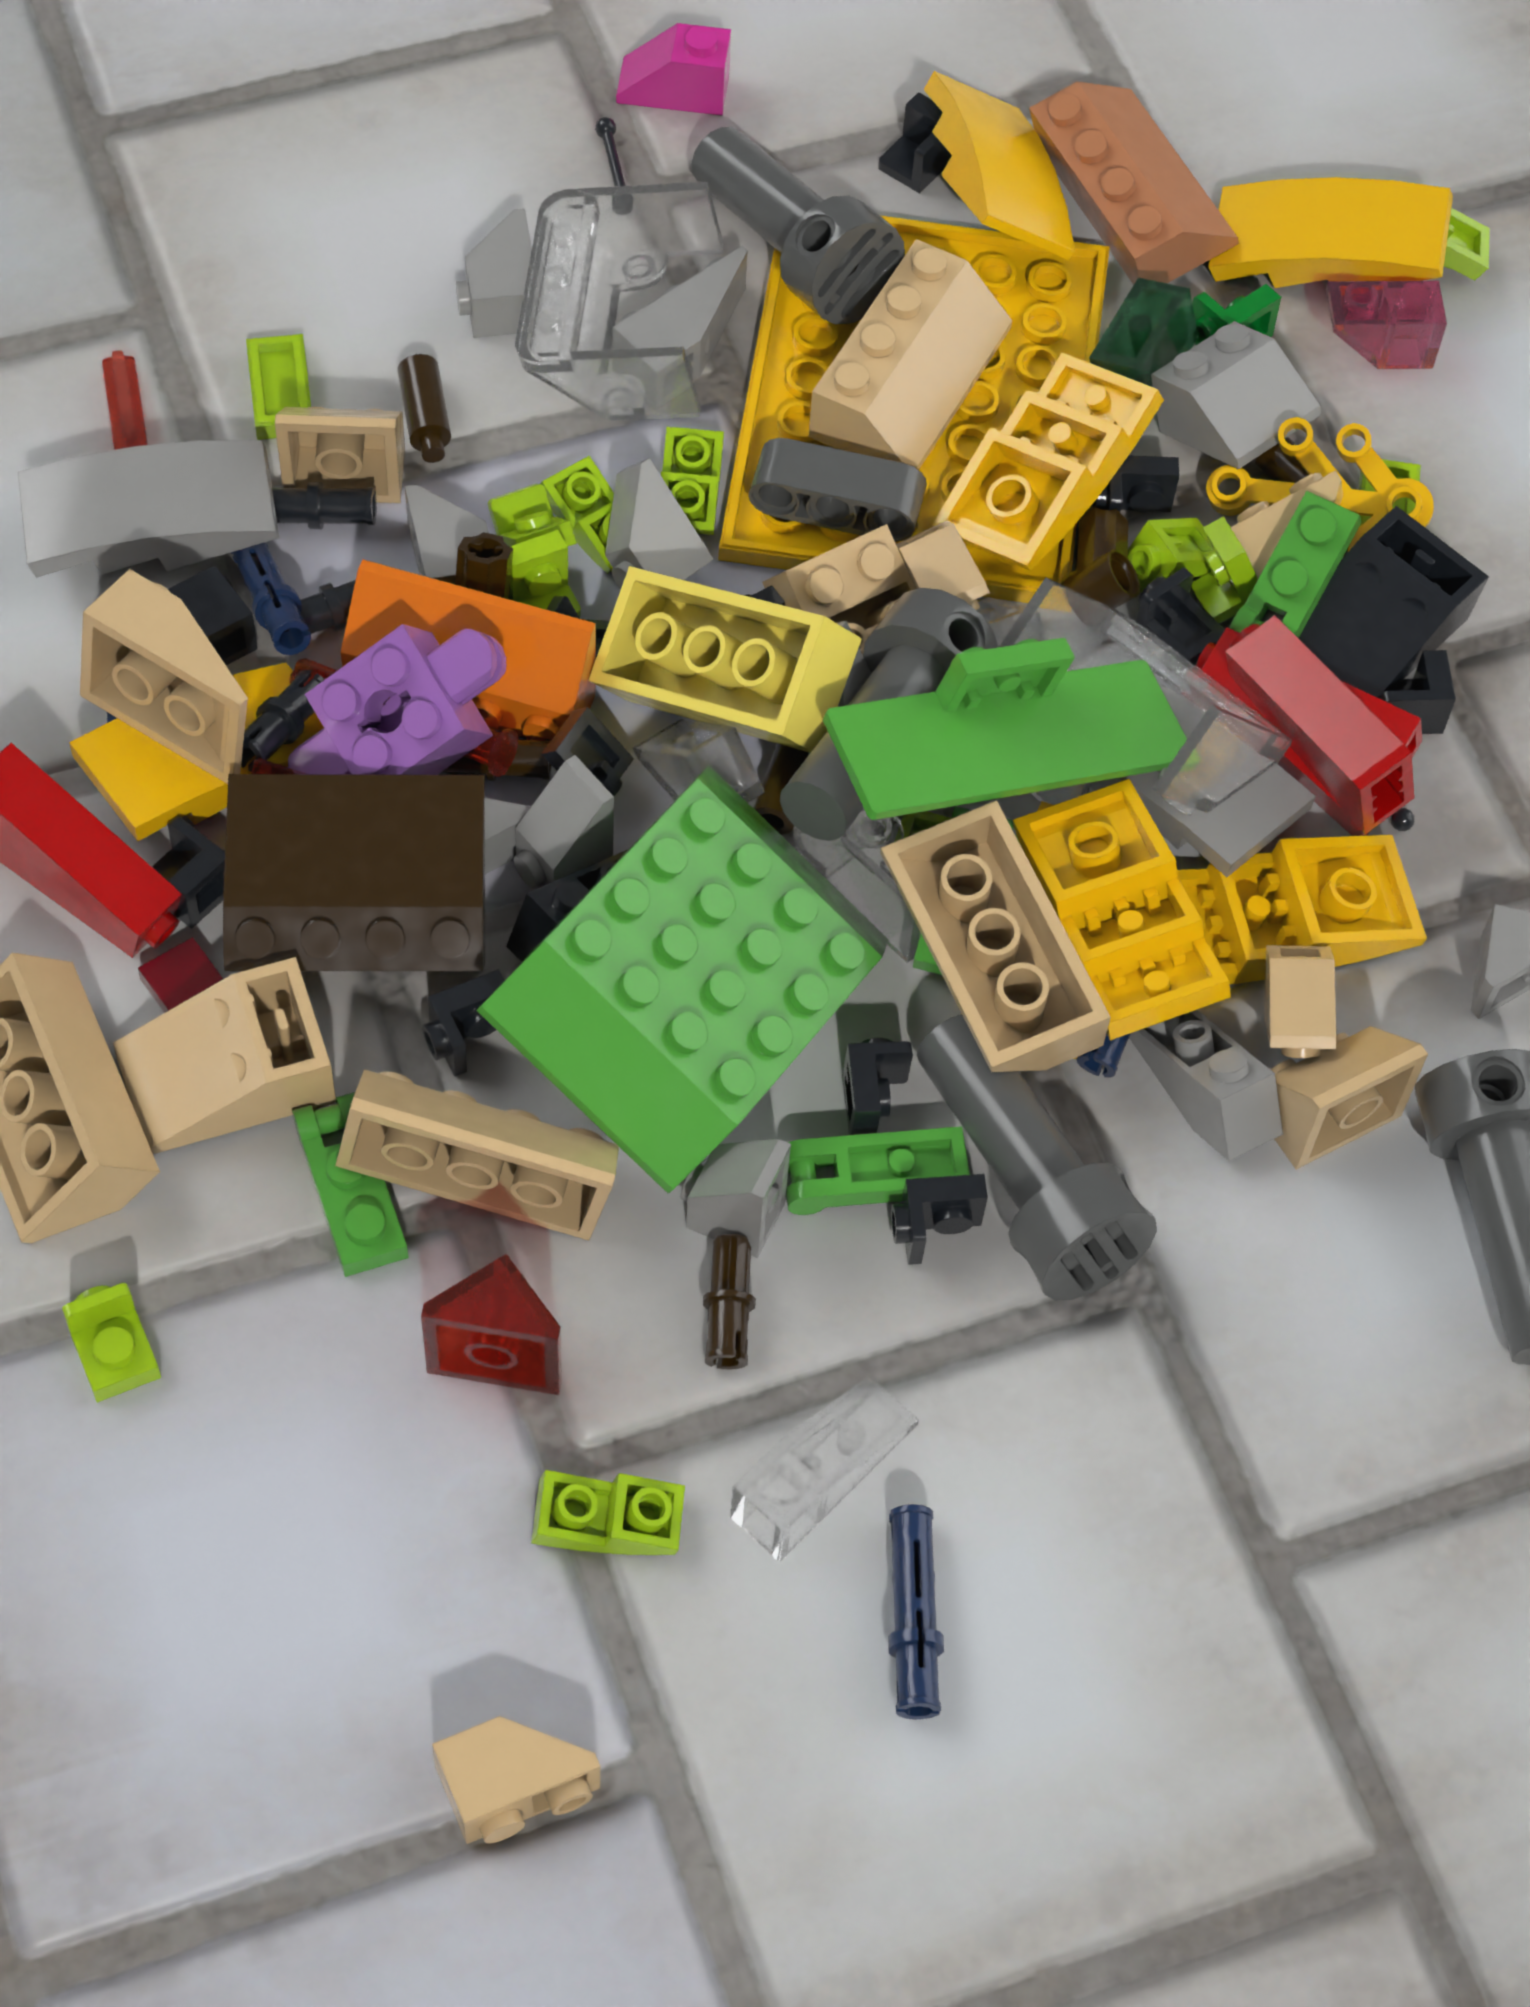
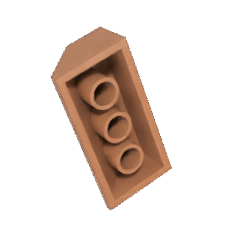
M1077 81L1029 108L1034 130L1039 135L1056 170V174L1106 246H1110V252L1142 297L1239 244L1237 235L1131 89Z

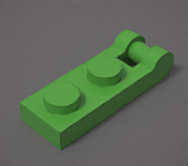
M1306 491L1247 601L1235 615L1230 629L1240 633L1252 624H1259L1261 626L1264 623L1262 619L1269 609L1284 616L1282 623L1299 638L1362 523L1360 515Z
M355 1092L336 1097V1104L314 1111L311 1105L292 1110L298 1138L344 1277L409 1258L407 1244L385 1181L335 1166L341 1143L324 1147L321 1135L341 1129L345 1130Z
M960 1126L788 1142L791 1144L788 1173H790L791 1184L786 1188L788 1210L793 1214L809 1215L820 1212L827 1207L902 1202L906 1179L970 1175L963 1128ZM834 1166L835 1177L817 1179L816 1170L819 1167Z

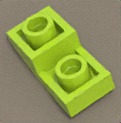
M667 427L661 476L698 534L714 535L724 431Z
M587 456L541 481L540 484L545 487L554 515L558 518L570 520L577 544L608 574L613 569L605 556L614 492L591 457Z
M545 1470L539 1479L531 1544L606 1554L675 1555L679 1550L685 1485L618 1473L613 1482Z

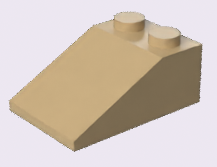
M129 569L83 611L80 696L228 784V774H240L248 697L183 601L173 595L163 585L151 582Z

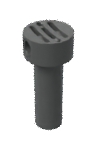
M721 127L710 132L701 140L696 148L691 163L694 178L702 187L781 253V277L788 289L821 318L833 324H850L861 320L905 256L904 241L896 228L864 202L850 195L832 196L825 200L822 199L746 135L733 127Z
M918 588L905 592L865 641L863 657L871 675L848 705L935 692L957 653L972 647H982L984 649L997 648L998 644L995 633L977 610L957 596L943 590ZM827 731L782 789L780 803L784 814L800 831L815 839L832 841L839 839L847 831L863 809V805Z
M962 1014L949 1018L929 1032L919 1045L916 1054L918 1062L1018 1207L1019 1212L1015 1215L1008 1232L1010 1243L1013 1249L1028 1261L1044 1295L1055 1301L1073 1300L1096 1292L1118 1279L1134 1266L1151 1246L1157 1232V1226L1152 1213L1146 1210L1132 1195L1121 1169L1111 1163H1091L1085 1165L1019 1071L991 1072Z
M1521 1049L1491 1050L1453 1060L1426 1073L1415 1084V1096L1430 1153L1439 1158L1460 1161L1511 1360L1516 1364L1530 1365V1051Z

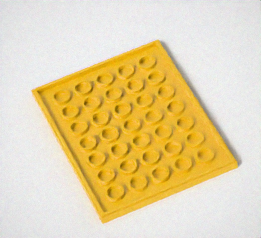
M881 216L898 231L904 241L905 255L914 241L918 239L967 260L1012 319L1010 331L919 469L926 478L927 486L912 536L932 528V523L989 428L1002 431L1026 389L1038 393L1061 353L1096 365L1110 246L1074 242L1075 252L1071 259L1067 260L1000 231ZM774 248L720 538L718 560L788 570L862 536L764 514L752 505L748 495L762 448L769 440L787 438L830 447L808 437L812 391L861 320L850 324H833L816 314L788 289L781 277V253ZM1077 523L1031 571L965 543L990 591L989 594L982 597L1066 609L1067 604L1062 594L1061 581L1064 576L1072 571Z

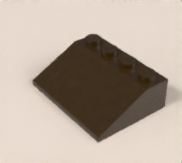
M228 774L223 892L224 971H246L296 957L300 971H483L485 967V775Z

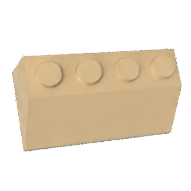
M918 239L914 241L812 391L808 437L835 449L902 462L918 470L920 469L1012 326V319L967 260Z
M997 800L881 848L880 854L991 1072L1048 1070L1104 1045L1111 1017Z
M12 952L0 965V1190L21 1243H34L121 1210L160 1173V1170L73 962Z
M364 1069L351 1103L335 1166L589 1241L613 1187L619 1146L603 1140L599 1134L588 1129H564L541 1122L537 1116L524 1110H500L477 1103L473 1097L463 1092L453 1090L439 1092L416 1085L408 1077L399 1073H375Z

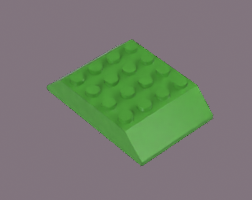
M708 765L476 1011L667 1193H670L742 1122L880 961L889 939Z

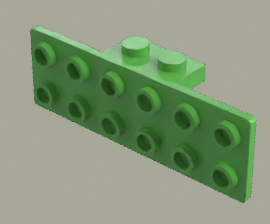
M1065 637L1044 641L1026 639L1015 645L991 649L972 647L956 654L935 692L829 708L823 717V722L867 816L872 820L1188 766L1195 757V753L1150 666L1145 660L1067 671L1075 656Z

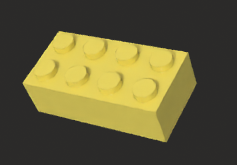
M629 566L588 681L629 702L811 753L827 732L823 717L829 708L838 707L862 638L822 615Z

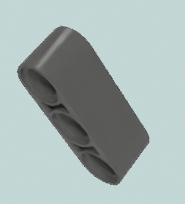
M776 438L766 442L762 448L748 495L752 505L764 514L847 533L864 535L887 524L894 541L898 542L908 539L914 533L927 483L921 471L902 462L793 439Z

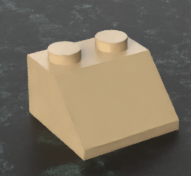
M285 407L276 414L275 430L283 488H307L309 482H322L323 488L374 487L377 502L401 503L405 458L402 411Z
M1370 1026L1350 1037L1346 1033L1337 1034L1336 1049H1320V1056L1305 1058L1297 1063L1293 1059H1288L1277 1064L1270 1070L1275 1073L1283 1135L1274 1140L1297 1170L1401 1117L1428 1053L1420 1043Z

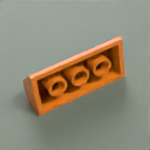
M362 559L356 576L340 652L342 667L402 624L432 632L439 645L460 630L472 629L495 638L503 647L506 656L505 674L499 681L472 699L490 731L498 730L526 738L527 740H552L573 710L584 707L591 708L596 695V685L588 680L596 660V623Z

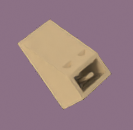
M887 524L762 582L764 588L772 585L783 598L787 607L822 615L835 623L847 621L852 633L862 638L859 645L862 655L864 653L865 641L903 593L916 589Z
M296 957L232 974L113 1042L128 1096L153 1154L292 1115V1110L311 1105L313 1109L336 1103L331 1063Z

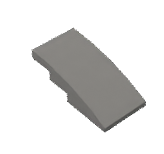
M199 440L134 446L76 456L18 471L26 562L36 578L91 561L94 562L101 574L159 558L166 571H171L279 538L267 450L262 440Z
M1161 688L1195 753L1191 763L1188 766L1088 784L1094 790H1098L1130 779L1161 835L1177 850L1188 842L1227 878L1311 809L1316 796L1269 756L1226 725L1176 694Z

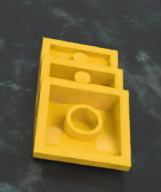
M933 71L923 90L943 113L932 132L952 155L941 174L942 177L983 225L1070 260L1075 252L1067 205L1056 170L1037 132L1019 108Z
M1342 177L1277 179L1222 187L1219 212L1237 235L1239 244L1209 260L1208 267L1215 282L1268 273L1274 288L1328 280L1334 295L1442 278L1453 194L1450 188L1396 180Z
M1061 353L1038 393L1026 389L1002 431L989 428L932 523V527L945 521L952 522L964 543L1031 571L1068 534L1099 497L1132 452L1164 401L1159 390Z
M287 663L233 674V677L248 697L245 729L257 718V708L266 699L278 697L294 681L296 674ZM314 712L304 722L303 733L293 743L283 744L266 761L262 769L258 772L248 771V765L256 758L254 756L244 768L241 767L240 774H289V755L295 748L324 728L316 713ZM118 718L69 742L73 758L137 842L167 826V823L176 815L181 818L187 815L191 822L196 825L227 807L228 784Z
M1130 779L1013 819L1014 829L1022 849L1111 1017L1107 1030L1110 1040L1231 998L1229 979L1204 937L1202 918L1178 878L1176 859Z
M1393 835L1279 839L1271 853H1256L1227 878L1211 863H1209L1206 869L1177 870L1179 880L1202 918L1204 937L1229 979L1230 985L1265 980L1266 945L1330 946L1334 956L1335 967L1421 946L1427 939Z

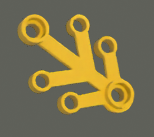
M1293 417L1281 424L1278 430V441L1281 450L1285 454L1295 457L1309 475L1320 473L1324 477L1336 470L1314 442L1313 429L1308 421L1300 417ZM1352 423L1341 428L1336 437V447L1339 456L1346 462L1356 463L1376 491L1351 489L1337 471L1342 481L1343 490L1340 506L1362 516H1371L1358 528L1346 550L1347 553L1367 531L1393 509L1394 502L1399 498L1406 497L1414 501L1416 506L1408 515L1426 528L1434 512V501L1429 489L1415 479H1397L1372 448L1371 434L1365 426ZM1293 429L1303 430L1307 435L1305 441L1299 445L1287 443L1285 436ZM1351 435H1358L1364 439L1365 445L1362 449L1352 452L1344 448L1343 442ZM1224 465L1211 473L1207 480L1206 492L1209 503L1216 512L1226 516H1234L1245 511L1251 503L1257 504L1267 501L1269 505H1272L1291 495L1289 489L1295 483L1250 478L1248 472L1242 467L1237 469L1230 465ZM1228 478L1236 479L1240 483L1239 490L1232 495L1222 494L1218 488L1223 480Z

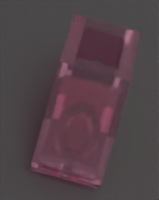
M1328 281L1326 293L1333 332L1377 369H1433L1447 326L1439 281Z

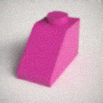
M677 23L627 54L623 58L616 103L723 116L729 81L731 29Z

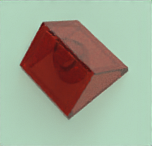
M504 1254L424 1303L421 1323L427 1373L560 1395L562 1385L561 1326L507 1254Z

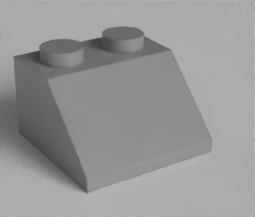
M1235 321L1221 327L1215 334L1190 350L1180 353L1173 361L1151 374L1153 388L1158 389L1164 399L1157 411L1160 432L1237 469H1240L1279 443L1278 430L1285 420L1300 417L1310 423L1321 415L1320 404L1275 339ZM1293 429L1286 434L1285 438L1295 433L1299 429Z

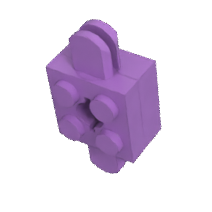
M404 624L400 625L305 694L324 728L295 748L289 755V774L438 775L493 736L472 699L499 681L505 674L506 656L503 647L495 638L472 629L460 630L439 645L432 632Z

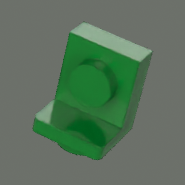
M1265 284L1246 297L1239 296L1235 298L1224 309L1207 293L1202 292L1193 298L1187 329L1188 335L1198 345L1215 334L1221 327L1235 321L1272 337L1281 296Z

